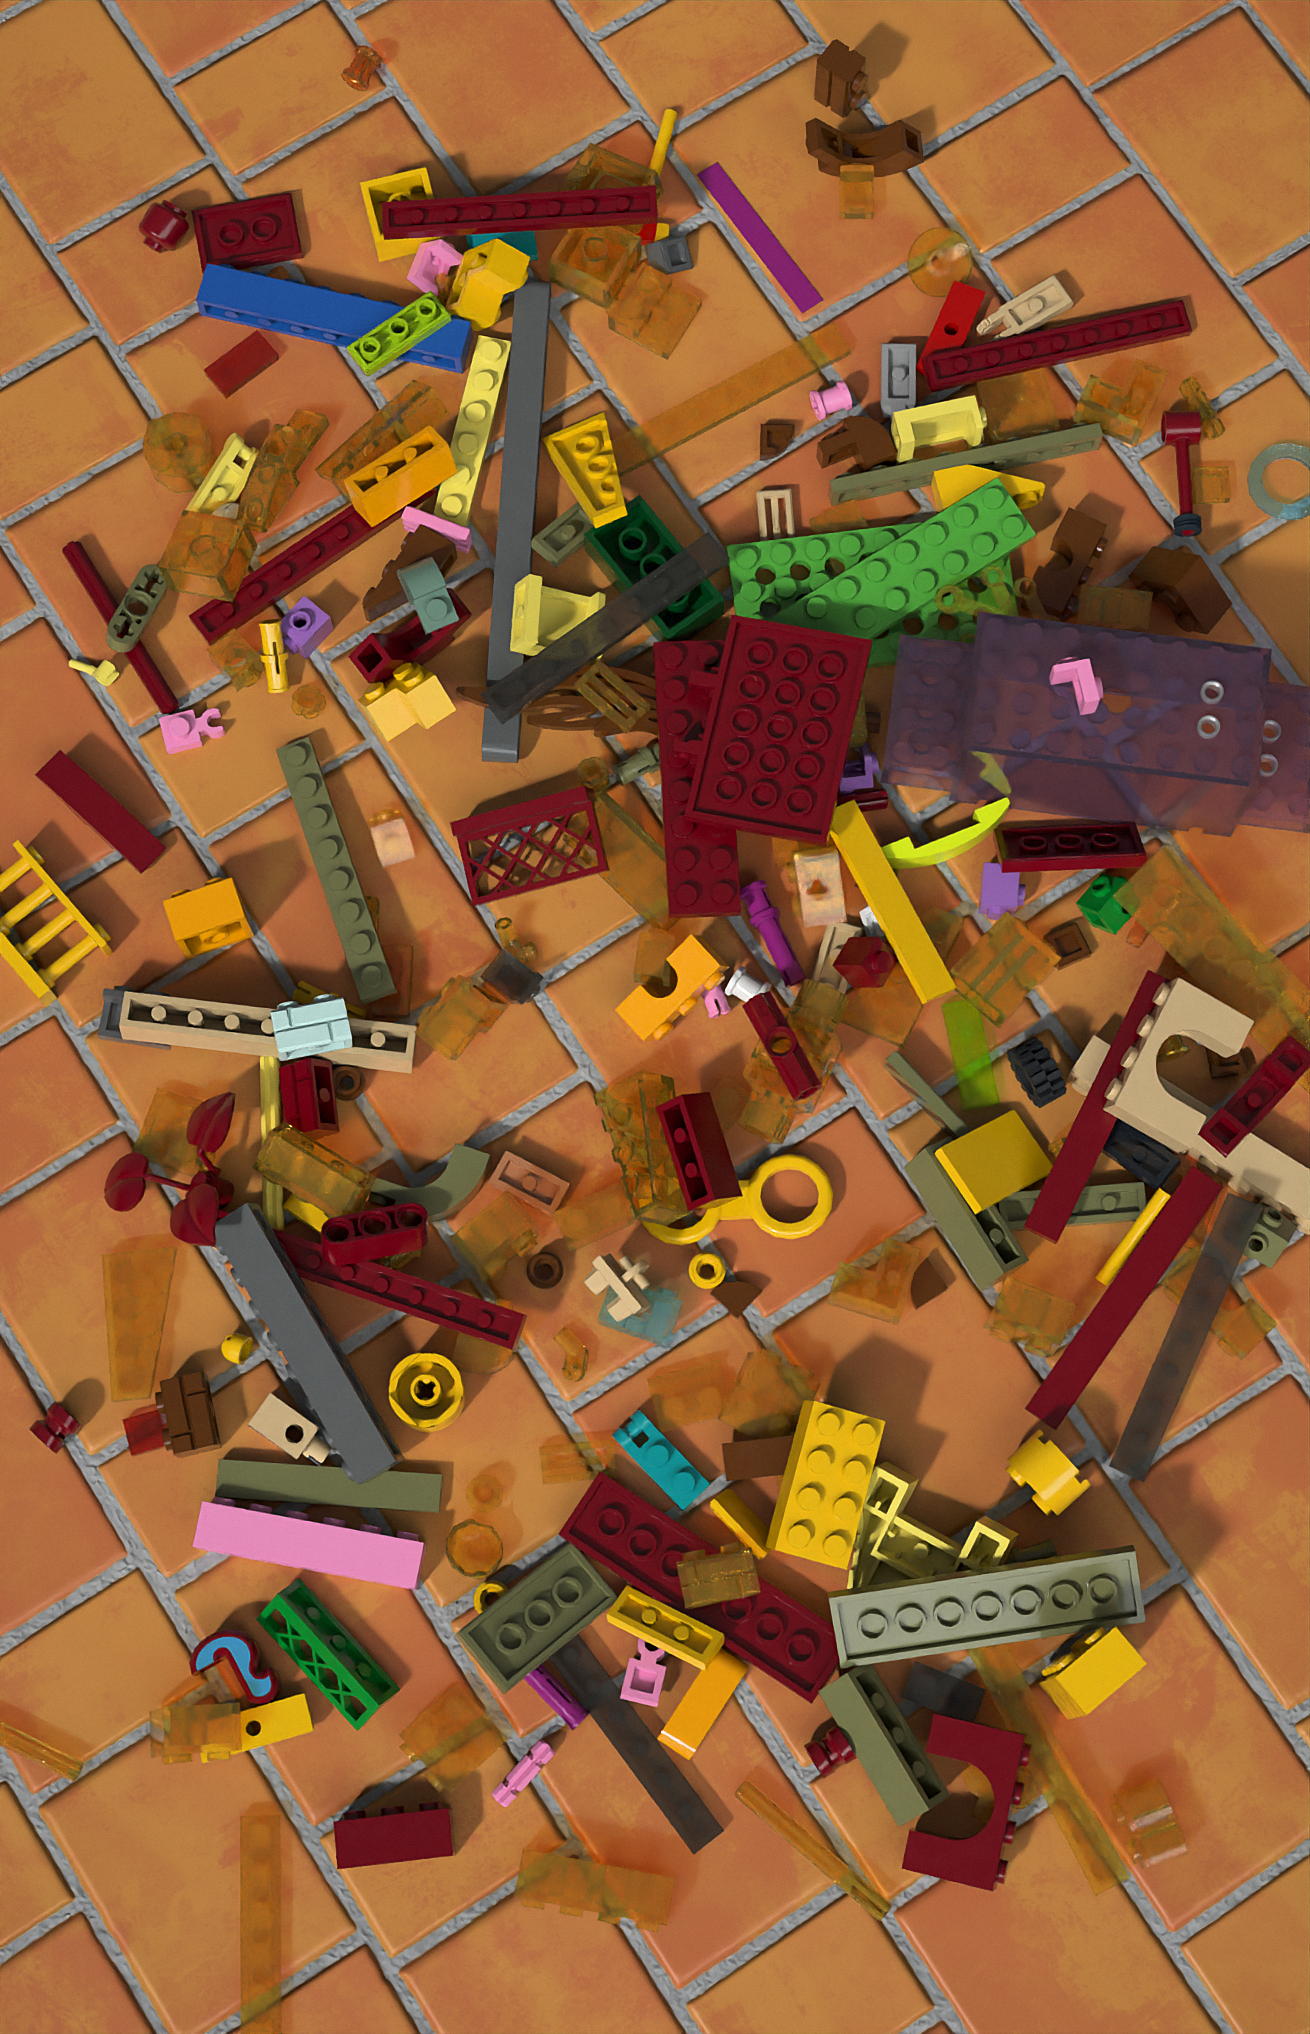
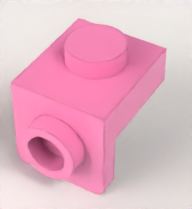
M443 239L421 243L406 279L423 292L427 293L431 290L435 296H439L450 267L459 265L463 255L455 250L452 243Z
M1069 657L1058 661L1052 667L1049 676L1051 685L1072 681L1080 715L1095 713L1100 699L1103 698V687L1100 677H1094L1090 659L1078 660L1077 657Z

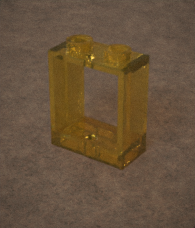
M589 143L557 190L594 189L605 173L634 187L656 185L657 205L661 201L664 192L656 171L593 143ZM644 224L591 228L629 244L633 236L641 231Z

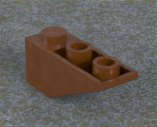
M422 524L418 526L414 533L409 532L402 542V551L396 560L391 559L384 567L380 583L376 588L371 587L364 596L362 605H364L363 610L366 620L372 622L409 602L396 572L398 569L431 556L444 578L458 558L456 545Z

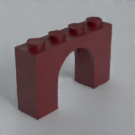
M941 1713L933 1714L926 1752L970 1763L982 1771L989 1780L993 1790L994 1809L985 1828L978 1834L970 1837L956 1838L918 1828L910 1829L901 1869L992 1892L997 1888V1883H1005L1009 1861L1003 1860L1005 1844L1012 1845L1017 1822L1010 1820L1013 1805L1020 1806L1025 1784L1018 1782L1021 1766L1028 1768L1032 1752V1744L1026 1743L1028 1734Z

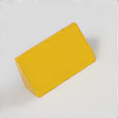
M726 1489L710 1502V1509L758 1560L762 1561L773 1550L765 1547L770 1529L732 1489Z

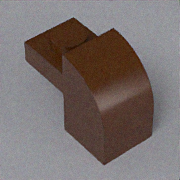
M864 416L844 418L842 433L834 432L822 438L821 442L817 444L816 454L821 469L854 457L861 473L868 472L871 468L880 465L887 467L896 466L898 452L887 430L879 422Z

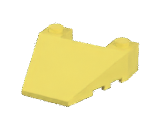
M886 1461L877 1465L871 1475L853 1544L854 1555L852 1569L849 1571L847 1589L1004 1565L1019 1534L984 1516L976 1521L965 1545L962 1546L903 1513L919 1479Z

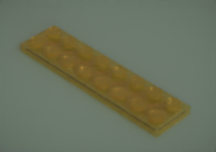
M1164 844L1112 897L1212 997L1252 1019L1254 1023L1249 1034L1270 1055L1288 1035H1291L1310 1051V990ZM1310 1068L1298 1081L1309 1094Z

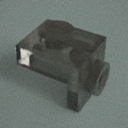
M506 949L499 951L480 976L481 979L511 1004L517 1005L531 1002L539 993L541 988L539 983L544 978L539 972H532Z

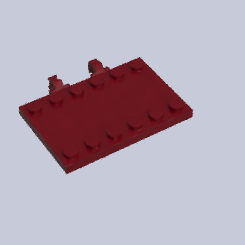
M732 615L720 666L712 667L710 673L691 670L688 682L690 690L695 688L703 689L708 694V700L711 701L704 734H699L698 741L691 739L688 742H683L678 737H675L673 745L674 757L690 760L689 766L695 768L684 815L685 820L827 847L871 654L872 640Z

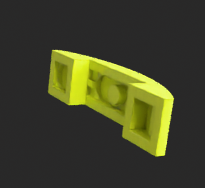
M1005 797L974 810L971 820L973 826L914 849L910 838L906 837L881 847L892 869L919 868L952 859L973 848L991 834L993 829L1006 816L1010 802Z

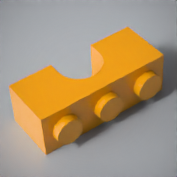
M691 934L666 958L675 969L678 977L677 986L672 994L662 997L650 985L640 984L615 1009L643 1041H654L655 1039L661 1041L673 1030L674 1026L671 1023L680 1014L684 1017L692 1012L699 1004L697 998L706 989L709 992L715 989L725 979L722 973L729 966L701 935Z

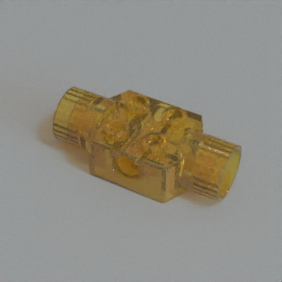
M810 979L803 981L792 1007L780 1010L791 1030L795 1033L801 1048L823 1087L807 1099L794 1102L759 1038L742 1073L752 1091L736 1122L738 1126L766 1141L783 1145L796 1115L814 1112L843 1050L836 1030L850 1003L848 997L820 982ZM787 1039L779 1040L775 1043L773 1051L776 1053L786 1052L791 1047V1041Z

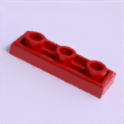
M954 280L916 366L917 373L925 375L922 365L924 356L963 348L985 298V291ZM951 332L955 335H948L946 333Z

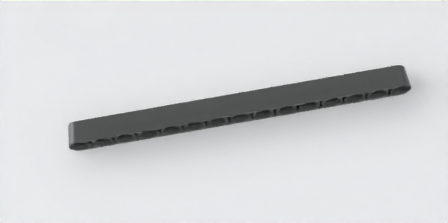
M526 280L521 288L515 290L486 687L524 685L526 654L510 651L515 584L528 574H532L533 548L531 547V542L535 533L551 281ZM523 697L492 698L504 702H523ZM484 708L482 762L518 763L522 713H510Z

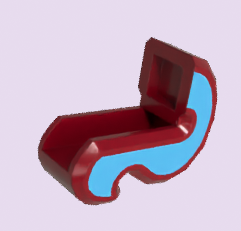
M226 1629L209 1635L194 1649L189 1662L192 1675L198 1676L227 1659L249 1702L265 1705L274 1702L281 1693L282 1683L277 1670L266 1667L264 1672L260 1671L261 1650L258 1643L247 1633Z

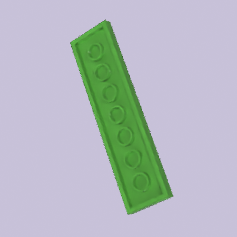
M997 477L766 621L872 640L1033 540L1036 533Z

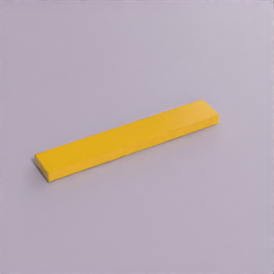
M855 800L836 807L830 835L922 1004H925L952 992L956 988L954 981Z

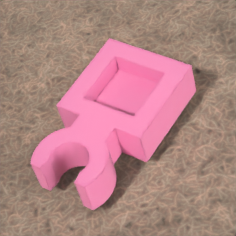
M193 709L160 717L159 721L168 754L203 746L201 736L207 735L211 738L224 736L225 730L223 725L217 727L209 726L213 719L221 718L219 709H208L199 718H196Z
M639 1638L637 1652L641 1660L629 1658L620 1698L657 1707L666 1666L656 1663L664 1657L666 1651L660 1648L653 1652L649 1651L645 1647L646 1641Z

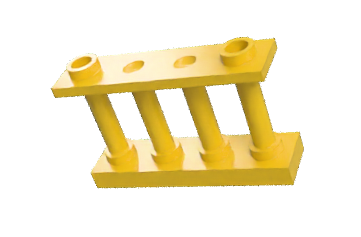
M17 840L12 845L21 858L0 874V893L30 869L36 873L43 884L0 918V954L44 1006L48 1007L57 999L50 990L55 985L53 981L97 946L107 957L112 955L113 952L107 944L111 937L99 923L92 927L40 865L45 861L31 845L25 849ZM54 894L66 909L23 944L18 942L13 946L6 938L11 933L9 929ZM76 920L88 935L47 969L43 970L41 968L35 972L28 964L33 959L31 955Z

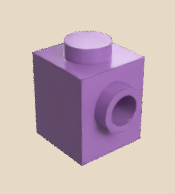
M305 596L281 619L284 649L288 650L292 655L297 652L305 659L334 630L330 616Z
M984 862L980 878L978 914H986L987 918L993 920H1005L1008 916L1014 917L1017 905L1023 906L1025 897V884H1019L1020 872L1002 873L999 863Z

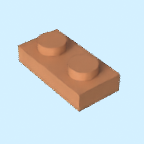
M507 1150L489 1180V1185L552 1218L556 1215L571 1187L570 1183Z

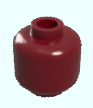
M163 200L162 203H152L139 224V231L146 237L143 243L160 254L163 249L168 251L177 250L189 230V223L185 219L187 213L166 200Z

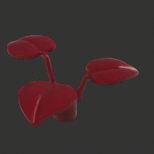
M227 1092L207 1099L196 1107L188 1121L187 1141L193 1146H198L196 1154L208 1168V1171L197 1173L189 1185L147 1173L149 1166L148 1157L140 1153H129L114 1164L106 1179L104 1198L108 1206L117 1212H127L135 1208L144 1196L146 1190L145 1181H154L188 1191L185 1194L186 1199L178 1202L171 1212V1232L179 1240L191 1245H216L215 1227L219 1209L226 1207L231 1202L234 1196V1186L231 1182L219 1177L221 1169L213 1165L206 1156L205 1151L214 1153L223 1145L231 1126L235 1094Z

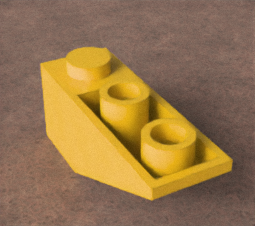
M969 464L934 471L931 482L938 514L997 477L1019 509H1028L1041 502L1045 485L1042 482Z

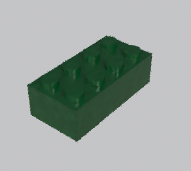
M638 495L625 504L626 516L596 529L593 527L584 533L585 551L658 642L687 641L724 615V598L641 495Z

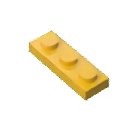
M627 1585L607 1613L609 1623L706 1671L725 1642L723 1633Z

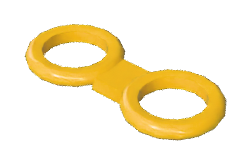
M784 1154L772 1157L760 1165L750 1180H738L743 1196L717 1208L707 1209L702 1220L693 1227L681 1230L669 1228L660 1223L653 1214L652 1198L658 1185L667 1178L677 1176L673 1161L662 1163L647 1174L639 1187L636 1204L642 1224L652 1236L664 1243L685 1245L697 1242L712 1232L718 1221L753 1219L760 1229L774 1237L796 1239L810 1235L823 1225L831 1212L834 1193L830 1178L819 1164L805 1156ZM787 1169L801 1171L808 1175L816 1184L819 1194L817 1206L812 1214L803 1221L792 1224L782 1223L770 1217L763 1208L761 1201L762 1188L768 1178L779 1171Z

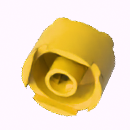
M435 1353L412 1354L403 1359L391 1374L388 1389L390 1404L401 1421L410 1428L425 1433L439 1431L451 1425L461 1414L466 1401L464 1381L456 1366L446 1357ZM424 1385L427 1388L435 1386L433 1389L435 1396L430 1400L427 1397L420 1399L422 1396L420 1388Z
M1039 1429L1006 1459L1010 1465L1005 1470L1021 1488L1028 1484L1034 1490L1035 1494L1031 1498L1046 1516L1052 1512L1058 1516L1086 1491L1091 1484L1086 1479L1081 1483L1076 1480L1080 1475L1078 1473L1079 1470L1050 1439L1045 1444L1040 1441L1045 1435Z

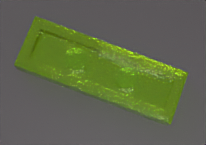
M973 998L942 1004L941 1011L963 1111L999 1104L1000 1101L978 999Z

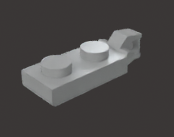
M881 344L882 418H890L891 432L893 412L916 407V344Z

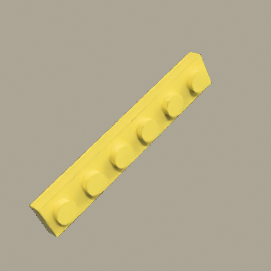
M482 335L478 336L450 446L458 472L441 483L433 513L435 516L467 528L511 352V341Z

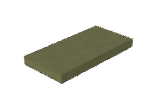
M567 1543L459 1630L455 1636L503 1695H505L613 1606L618 1595L583 1553L571 1543Z

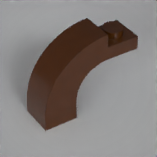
M817 118L805 123L808 154L818 159L819 171L832 176L851 179L884 177L908 170L924 162L921 131L902 120L881 130L864 134H851L839 131Z

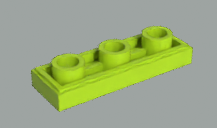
M430 290L347 346L348 353L365 375L369 377L451 322V315ZM398 330L403 331L402 333H395Z

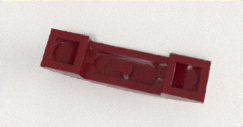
M1288 1035L1251 1078L1200 1129L1198 1135L1226 1158L1310 1068V1051L1291 1035Z

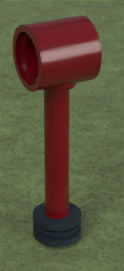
M1199 410L1163 411L1161 417L1163 446L1175 447L1180 516L1173 519V524L1175 528L1174 535L1178 537H1192L1202 532L1201 516L1194 514L1189 451L1190 445H1199L1201 416Z

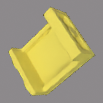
M975 395L893 412L890 437L898 452L896 466L912 459L915 449L964 439L969 450L971 447L979 445L980 442H984L983 428L987 427V417L984 407H978Z
M528 574L515 584L510 651L573 666L592 665L603 656L606 642L603 638V626L608 615V608L605 605L606 594L597 592L592 597H587L542 586L541 576Z

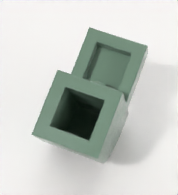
M431 556L397 570V576L409 604H413L426 635L459 621V617L447 592L444 578Z

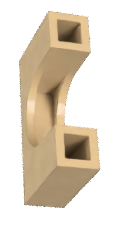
M1181 978L1161 984L1152 1000L1156 1005L1151 1015L1147 1014L1139 1024L1136 1033L1140 1037L1135 1047L1131 1046L1121 1060V1066L1124 1068L1119 1078H1114L1109 1084L1104 1095L1108 1100L1103 1108L1106 1112L1178 1153L1191 1149L1207 1116L1177 1100L1163 1088L1156 1072V1057L1160 1046L1169 1036L1181 1035L1189 1037L1227 1058L1239 1053L1254 1023L1252 1019Z

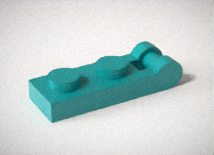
M637 1409L630 1416L631 1421L623 1429L619 1427L611 1436L684 1512L710 1484L661 1434L650 1420ZM643 1431L649 1440L639 1448L632 1440Z

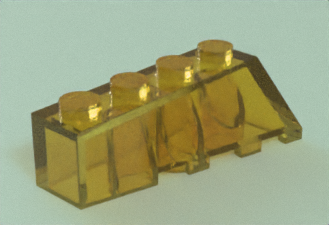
M640 1070L594 1094L593 1098L596 1106L602 1107L605 1116L601 1122L605 1133L611 1135L614 1148L611 1150L614 1162L619 1163L623 1171L620 1180L633 1219L666 1226L690 1214L656 1110V1106L676 1097L674 1078Z

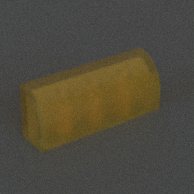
M603 791L596 797L597 803H594L610 871L598 875L663 936L682 919H668L664 848L617 802ZM586 811L578 813L567 826L568 829L580 836H583L589 825ZM564 831L563 840L574 850L579 840ZM591 834L588 841L594 844ZM585 844L579 856L590 867L599 865L596 851Z

